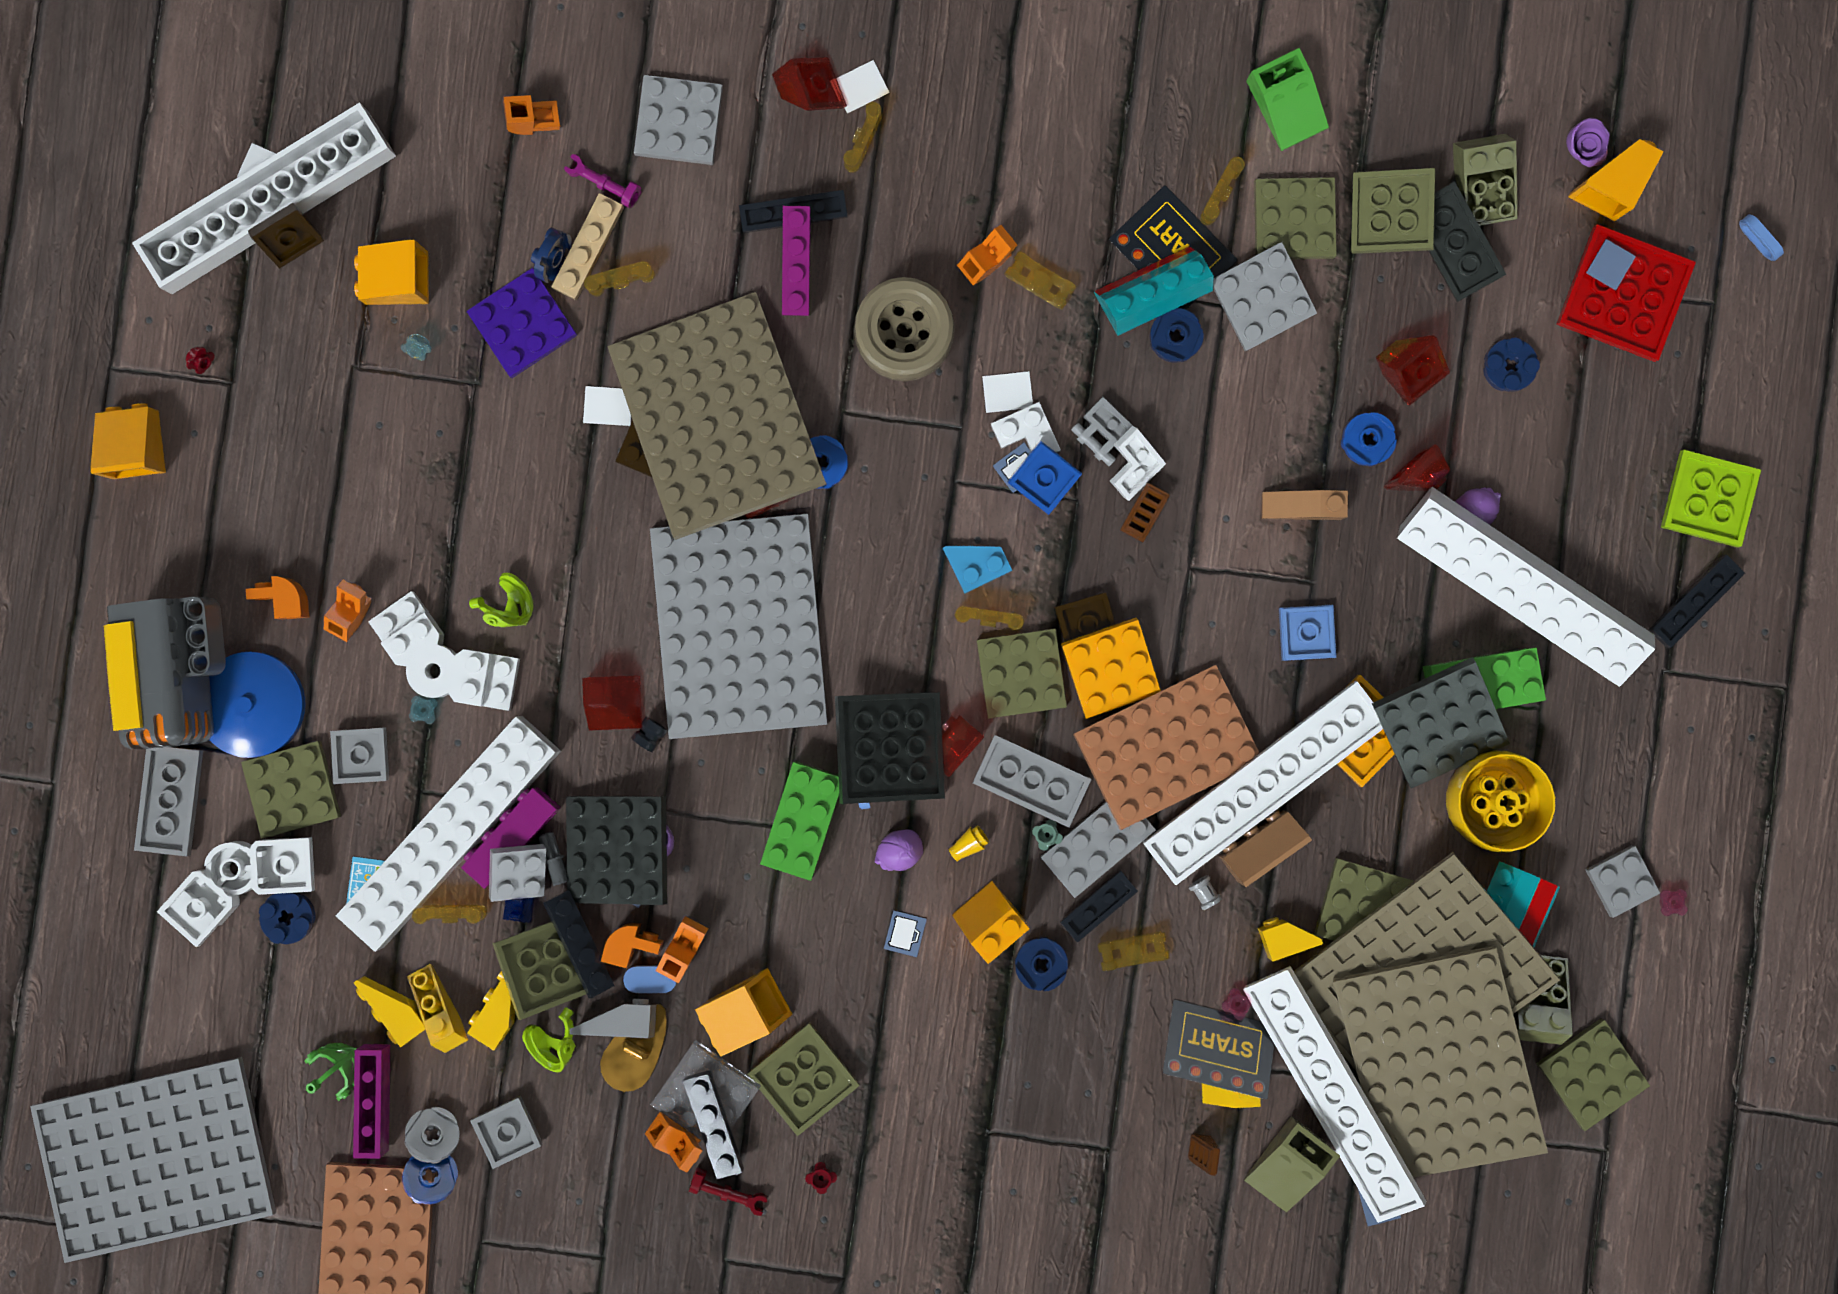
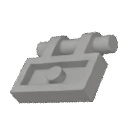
M1102 397L1084 416L1091 425L1084 429L1077 423L1071 431L1078 436L1077 440L1082 445L1085 443L1095 453L1094 456L1099 461L1102 460L1110 466L1116 458L1109 451L1115 447L1114 444L1133 425ZM1096 430L1108 440L1104 446L1092 436Z

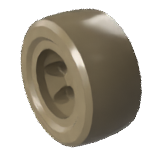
M895 278L877 285L861 302L855 317V342L861 357L871 369L891 380L912 381L930 375L945 361L954 342V319L947 301L930 284L915 278ZM896 307H902L904 309V314L902 316H896L894 314V309ZM920 311L923 313L924 317L921 321L914 320L913 314ZM888 321L891 327L887 331H883L880 328L881 322ZM905 327L907 331H912L911 335L909 334L906 338L899 336L897 332L900 333V328ZM925 330L929 333V337L926 340H921L918 337L919 332ZM888 340L895 341L896 347L894 349H889L885 346ZM913 345L915 347V351L905 352L906 346Z

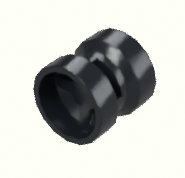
M646 716L642 721L641 729L635 731L631 739L647 751L653 753L657 747V741L659 738H663L668 730L652 718Z

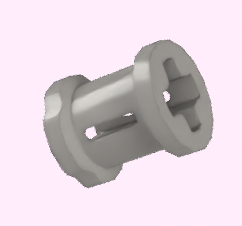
M1209 875L1199 878L1188 887L1198 897L1202 910L1209 909L1222 900V896L1216 893L1209 882L1211 879Z

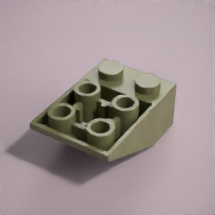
M1506 134L1453 143L1456 184L1479 226L1518 219L1516 140Z
M1541 955L1557 974L1560 981L1519 1009L1513 1016L1520 1040L1562 1045L1573 1035L1568 958Z
M1291 1116L1243 1180L1287 1213L1327 1175L1340 1155L1327 1142Z

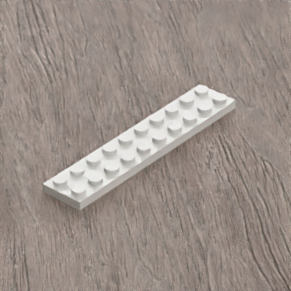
M1354 681L1251 761L1243 765L1234 774L1226 778L1144 840L1143 844L1175 885L1179 884L1379 733L1383 728L1371 704L1373 701L1360 684Z
M1291 966L1246 985L1243 989L1334 1148L1339 1153L1341 1160L1377 1222L1379 1223L1424 1207L1427 1202Z

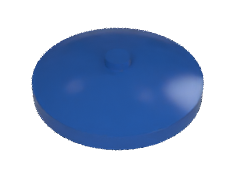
M241 652L226 657L224 670L218 675L209 676L214 733L210 741L228 754L245 758L261 757L282 749L295 737L304 719L305 694L298 676L285 662L266 653Z

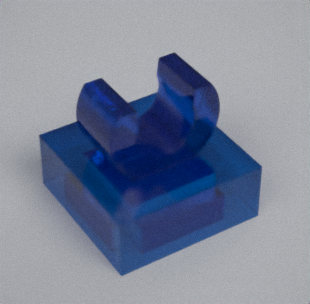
M535 897L505 900L503 919L530 923Z

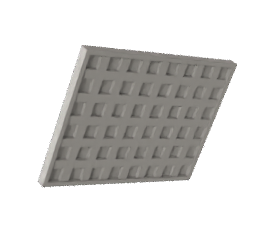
M801 514L726 521L677 540L673 538L670 527L650 528L669 739L827 725L809 515Z
M242 1057L30 1106L64 1263L264 1218L276 1213Z

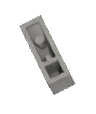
M633 999L632 1004L621 1005L571 1028L570 1035L632 1038L655 1037L656 1005L649 1004V999Z

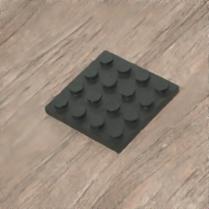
M1473 657L1371 703L1411 789L1464 765L1467 761L1475 759L1480 754L1496 751L1510 744Z
M940 692L835 696L840 804L945 799Z
M566 796L567 890L570 891L575 903L668 904L666 796Z

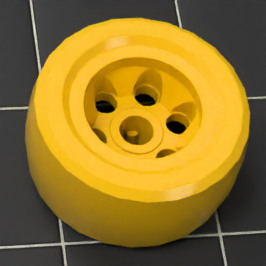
M1491 751L1478 755L1475 759L1467 761L1456 769L1446 791V807L1453 826L1466 840L1479 848L1489 851L1511 852L1528 847L1545 834L1555 812V794L1546 773L1535 762L1513 752ZM1507 778L1513 783L1511 788L1505 787L1504 783ZM1487 780L1493 782L1492 790L1488 791L1485 789L1484 785ZM1503 796H1506L1508 799L1506 807L1500 806V800H1504ZM1480 798H1483L1486 802L1485 807L1479 809L1476 805ZM1516 813L1515 817L1509 821V815ZM1494 814L1498 820L1497 823L1491 825L1488 820Z

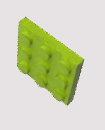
M1687 450L1680 451L1661 528L1734 547H1742L1761 470Z

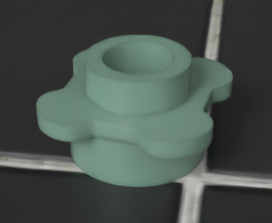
M1047 820L1046 824L1035 826L1032 830L1039 843L1038 847L1041 850H1048L1049 846L1060 844L1063 840V836L1057 831V823L1054 820ZM1047 832L1050 834L1048 838L1045 836Z

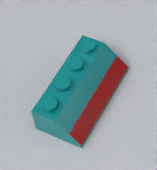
M1187 247L1094 291V294L1117 336L1212 292L1214 276L1203 256L1191 247Z
M1499 861L1487 893L1530 944L1535 947L1560 887Z

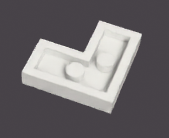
M1039 402L991 423L1001 449L1025 438L1031 451L1040 440L1056 453L1061 451Z
M1134 426L1114 444L1128 463L1110 480L1113 486L1128 501L1166 464L1138 428Z

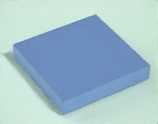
M1333 605L1279 608L1282 661L1336 658Z

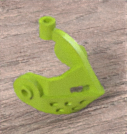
M502 573L499 578V584L506 591L508 598L504 611L488 606L482 597L469 600V605L472 609L479 608L485 612L483 620L487 624L501 628L527 625L533 612V599L528 587L511 573ZM517 604H520L521 606V616H519Z
M567 1007L559 1015V1018L565 1025V1036L562 1040L550 1037L539 1026L534 1024L528 1025L522 1035L523 1042L533 1058L546 1069L556 1073L561 1072L565 1068L576 1047L572 1040L573 1035H570V1029L573 1028L571 1016L574 1013ZM551 1048L557 1051L559 1058L550 1052Z

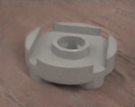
M432 1107V1109L416 1112L408 1121L405 1129V1146L409 1153L419 1161L431 1162L433 1164L449 1157L456 1149L459 1141V1127L456 1118L448 1110L440 1107ZM437 1129L439 1139L428 1141L425 1132Z

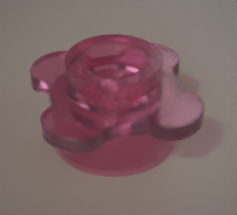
M1678 889L1676 892L1663 890L1660 893L1659 901L1661 913L1664 916H1670L1671 914L1685 915L1688 911V908L1685 906L1687 893L1682 889ZM1673 900L1676 901L1675 905H1672Z
M1233 988L1229 992L1230 996L1228 999L1222 1002V1009L1225 1012H1231L1237 1020H1242L1252 1004L1247 996L1240 993L1238 988ZM1240 1002V1005L1235 1006V1003Z

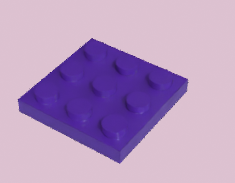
M533 268L466 311L510 378H514L577 336V333L543 282L535 277Z

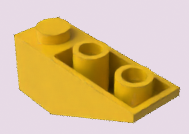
M429 964L407 976L431 1046L446 1053L468 1041L461 1018L433 966Z
M502 971L497 977L500 982L496 989L490 988L485 995L483 1002L486 1004L482 1011L477 1010L468 1022L471 1028L467 1034L492 1050L497 1049L513 1026L515 1009Z
M365 976L353 982L357 987L356 993L371 1006L373 1017L378 1022L384 1024L388 1030L387 1035L394 1044H398L401 1048L425 1030L416 1001Z

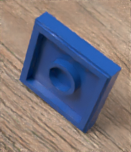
M1040 440L1007 482L1049 515L1082 473Z

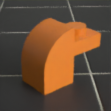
M531 95L504 97L506 127L509 132L519 135H533V131L560 130L557 101L532 102Z
M999 225L994 228L980 245L968 251L957 266L974 286L1005 263L1012 256L1011 252L1018 245L1005 228Z
M271 576L272 585L270 582L255 583V588L246 589L247 600L273 599L274 619L309 618L307 594L303 587L292 579Z
M343 579L337 586L336 602L324 615V630L346 642L360 626L371 604V598L366 596V592L359 585L349 583Z
M685 916L655 971L679 983L709 928Z
M641 923L625 924L614 931L607 939L601 962L627 968L631 964L635 949L659 954L662 951L664 940L658 939L659 935L651 932H643V935L639 934Z
M659 1112L645 1132L654 1148L669 1154L678 1168L687 1173L703 1151L699 1146L701 1139L691 1129L662 1112Z

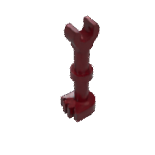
M696 1168L688 1192L698 1194L702 1190L720 1196V1200L727 1202L728 1199L750 1208L754 1215L762 1216L763 1209L757 1208L755 1203L757 1201L767 1202L768 1196L763 1193L745 1194L731 1189L732 1186L725 1184L721 1186L704 1180L707 1171Z

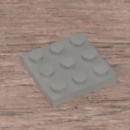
M644 75L634 147L635 156L713 165L723 92L722 84Z
M1282 242L1213 279V289L1244 351H1248L1317 314Z

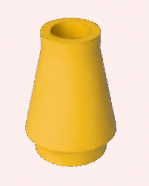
M977 825L974 828L970 827L948 850L958 862L962 858L984 850L989 840L984 831Z

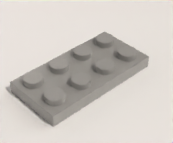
M994 735L972 783L1070 827L1091 779Z
M178 747L146 749L134 851L191 856L203 750Z
M1104 802L1067 833L1060 844H1054L1040 857L1072 896L1076 898L1156 831V829L1145 818L1120 830L1107 803Z

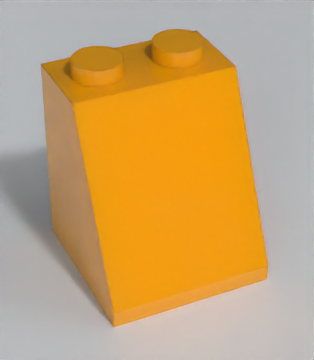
M1639 139L1571 191L1568 197L1616 221L1634 209L1664 151L1658 149L1656 144L1651 141Z
M416 240L358 246V255L354 257L355 269L358 271V281H355L354 290L358 300L365 305L429 304L428 251Z
M140 403L131 405V409L122 410V407L105 408V412L95 413L91 474L110 479H121L166 473L159 410L148 407V404Z
M993 881L988 883L952 914L971 945L987 964L1030 929L1026 920Z
M768 968L714 996L695 1009L700 1023L705 1027L711 1043L720 1057L770 1034L793 1015Z

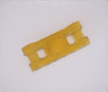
M870 102L866 106V121L863 127H858L854 134L852 142L855 145L853 149L848 150L844 154V165L848 172L854 173L859 170L879 127L882 114L881 106L877 102Z
M1232 158L1225 168L1201 213L1200 220L1204 225H1212L1219 216L1220 209L1218 205L1220 201L1226 202L1233 187L1229 186L1231 180L1238 178L1245 167V162L1242 158Z
M1018 251L1014 257V264L1012 267L1007 268L1004 275L1062 310L1067 303L1065 301L1067 296L1074 292L1076 285L1032 260L1025 253ZM1023 267L1031 270L1027 277L1020 273ZM1053 285L1060 288L1056 295L1049 292Z
M641 261L590 275L585 279L584 286L592 296L596 297L602 295L604 289L611 287L622 289L628 287L629 282L641 279L646 283L651 282L655 277V273L649 263Z
M964 606L959 607L955 612V619L960 623L973 619L980 620V625L996 628V623L1007 624L1011 630H1018L1024 624L1023 617L1014 613Z
M424 905L413 911L412 919L415 923L422 924L431 919H442V923H457L458 918H466L469 923L475 924L486 918L487 909L483 905Z
M1155 932L1098 943V951L1102 953L1103 958L1101 962L1102 971L1170 959L1169 950L1165 949V932ZM1154 943L1155 951L1148 953L1146 944ZM1119 949L1121 958L1113 959L1112 951Z

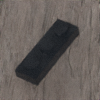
M1119 870L1061 919L1060 923L1078 943L1134 896L1138 890Z

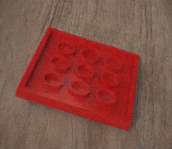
M1596 224L1588 239L1556 325L1650 361H1659L1696 262ZM1606 239L1636 256L1616 290L1586 273Z

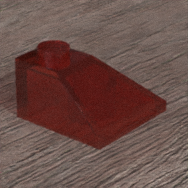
M828 57L790 59L772 74L781 99L804 110L842 109L847 106Z
M1434 335L1396 340L1376 356L1383 376L1409 406L1450 374L1438 339Z
M1434 444L1421 450L1384 485V488L1386 490L1426 491L1431 487L1438 489L1447 480L1444 476L1450 471V468L1440 448Z
M640 676L582 678L583 706L589 731L638 729L642 727Z
M960 715L957 718L951 716L942 726L945 730L942 734L944 773L947 777L954 773L984 738L980 732Z

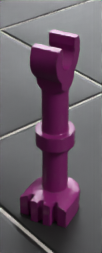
M571 155L572 160L577 162V167L570 169L565 166L564 170L571 177L581 176L597 184V188L603 191L608 190L621 197V203L628 208H632L642 193V188L631 181L624 188L613 182L610 176L606 174L601 175L585 166L579 156Z

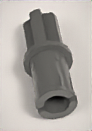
M548 832L540 835L538 839L540 844H544L546 848L545 864H547L553 886L567 882V873L562 860L564 855L560 854L554 833Z

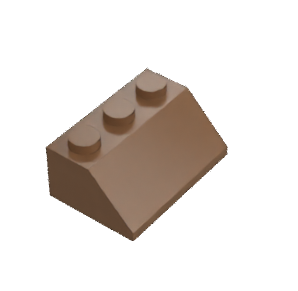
M1279 810L1274 811L1265 818L1266 823L1259 828L1255 825L1244 834L1245 838L1237 843L1234 841L1219 855L1238 883L1245 887L1249 886L1312 841L1310 836L1289 812L1284 810L1281 812Z

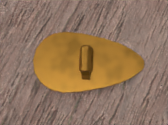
M655 1004V1037H614L603 1052L600 1061L601 1073L604 1080L612 1088L622 1092L634 1091L642 1087L651 1077L666 1035L667 1017L666 1009L663 1005Z

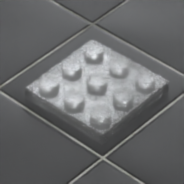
M695 1040L661 1088L651 1106L704 1142L683 1082L684 1078L711 1070L730 1129L761 1085Z

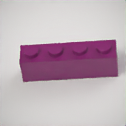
M783 206V316H810V206Z
M539 787L532 788L531 790L529 788L525 789L517 798L520 803L513 810L508 808L499 818L501 824L496 829L490 828L481 838L484 841L478 849L473 847L464 856L463 859L466 862L461 868L484 889L489 887L490 849L528 845L561 809Z
M363 1044L355 1050L353 1158L380 1159L389 1151L391 1044Z

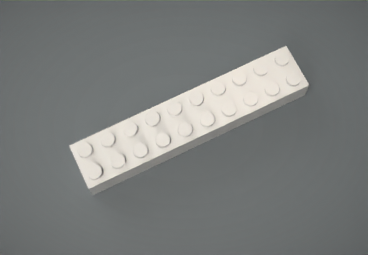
M359 102L132 242L159 288L174 294L255 244L248 233L249 229L291 203H294L304 214L393 159L396 155L368 110Z
M1433 487L1429 489L1400 525L1397 539L1619 687L1655 650L1654 634Z
M516 716L340 910L336 917L375 952L384 948L464 860V856L482 840L483 835L499 821L502 814L508 808H511L520 794L529 788L558 756L561 750L523 716Z

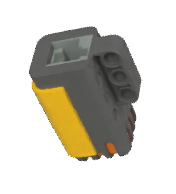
M187 597L179 599H153L107 606L109 624L104 625L108 686L113 731L119 732L121 744L126 748L136 750L198 744L210 740L214 733L209 676L220 674L226 665L219 602L214 598Z

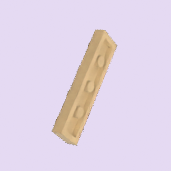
M600 193L598 194L551 286L554 290L577 301L624 209L622 204Z

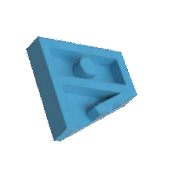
M943 547L944 553L964 594L1012 571L1001 547Z

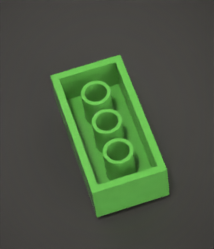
M1524 648L1473 657L1495 709L1546 700L1537 648ZM1467 659L1423 666L1424 676L1428 678Z
M797 761L793 762L760 865L810 881L812 880L839 798V775Z

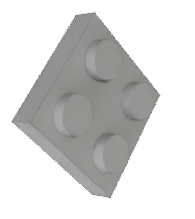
M386 728L330 731L333 784L389 780Z
M544 844L490 849L489 898L491 902L544 896L546 848Z
M1631 845L1585 869L1609 917L1614 918L1660 894L1636 846Z
M521 1096L470 1120L492 1169L543 1145Z

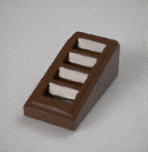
M1146 483L1120 531L1143 543L1170 495L1150 483ZM1149 493L1150 495L1160 499L1159 503L1157 504L1156 502L1146 498V494ZM1141 503L1155 509L1154 512L1151 513L1140 507ZM1136 512L1149 518L1148 523L1135 517ZM1132 521L1145 529L1143 532H1140L1129 526L1130 522Z
M1192 1134L1188 1153L1189 1160L1209 1175L1216 1176L1220 1156L1219 1147L1211 1136Z

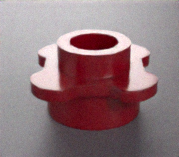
M194 347L186 355V367L189 370L194 369L197 374H202L210 367L215 355L213 352H207L204 347Z
M817 1162L815 1169L811 1173L806 1174L805 1177L806 1183L811 1184L819 1194H825L830 1184L837 1180V1174L828 1170L824 1162ZM819 1176H823L824 1179L819 1180Z

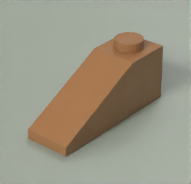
M1348 491L1262 492V519L1342 520L1348 517Z

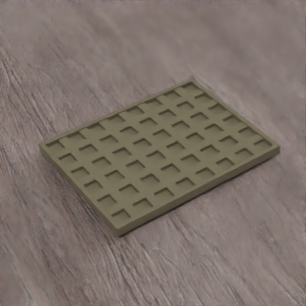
M756 292L607 346L672 536L675 540L827 485Z
M1454 852L1294 970L1295 975L1339 1051L1355 1070L1351 1047L1333 983L1334 978L1495 945L1513 1014L1560 981L1557 974Z
M1495 945L1333 979L1360 1086L1413 1177L1548 1153Z

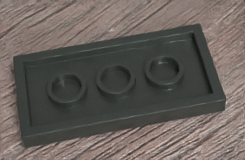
M1453 182L1435 193L1434 250L1428 251L1456 302H1459L1502 278L1506 273L1456 183Z

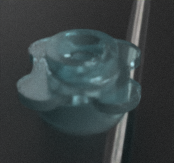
M419 334L408 336L407 342L401 345L403 352L418 360H425L426 353H430L432 350L429 341Z
M420 696L413 697L411 700V713L409 714L410 720L413 722L418 720L425 721L427 724H432L436 719L434 711L438 706L437 700L434 698L422 699ZM423 707L426 709L424 713L421 711Z

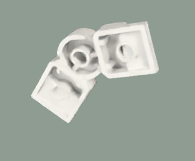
M414 591L409 592L368 621L381 639V645L395 665L406 666L407 680L412 689L418 694L430 698L450 695L454 702L511 711L520 659L465 649L456 654L452 649L443 646L444 633ZM434 664H437L441 670L437 678H433L430 674V669Z
M312 837L262 839L255 841L252 845L244 841H232L218 845L206 857L204 864L206 869L193 871L157 912L195 947H199L240 905L239 894L246 893L252 889L258 895L314 891ZM232 862L238 866V873L236 875L230 870Z

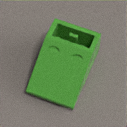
M1300 48L1251 71L1246 82L1281 151L1329 128L1312 72Z

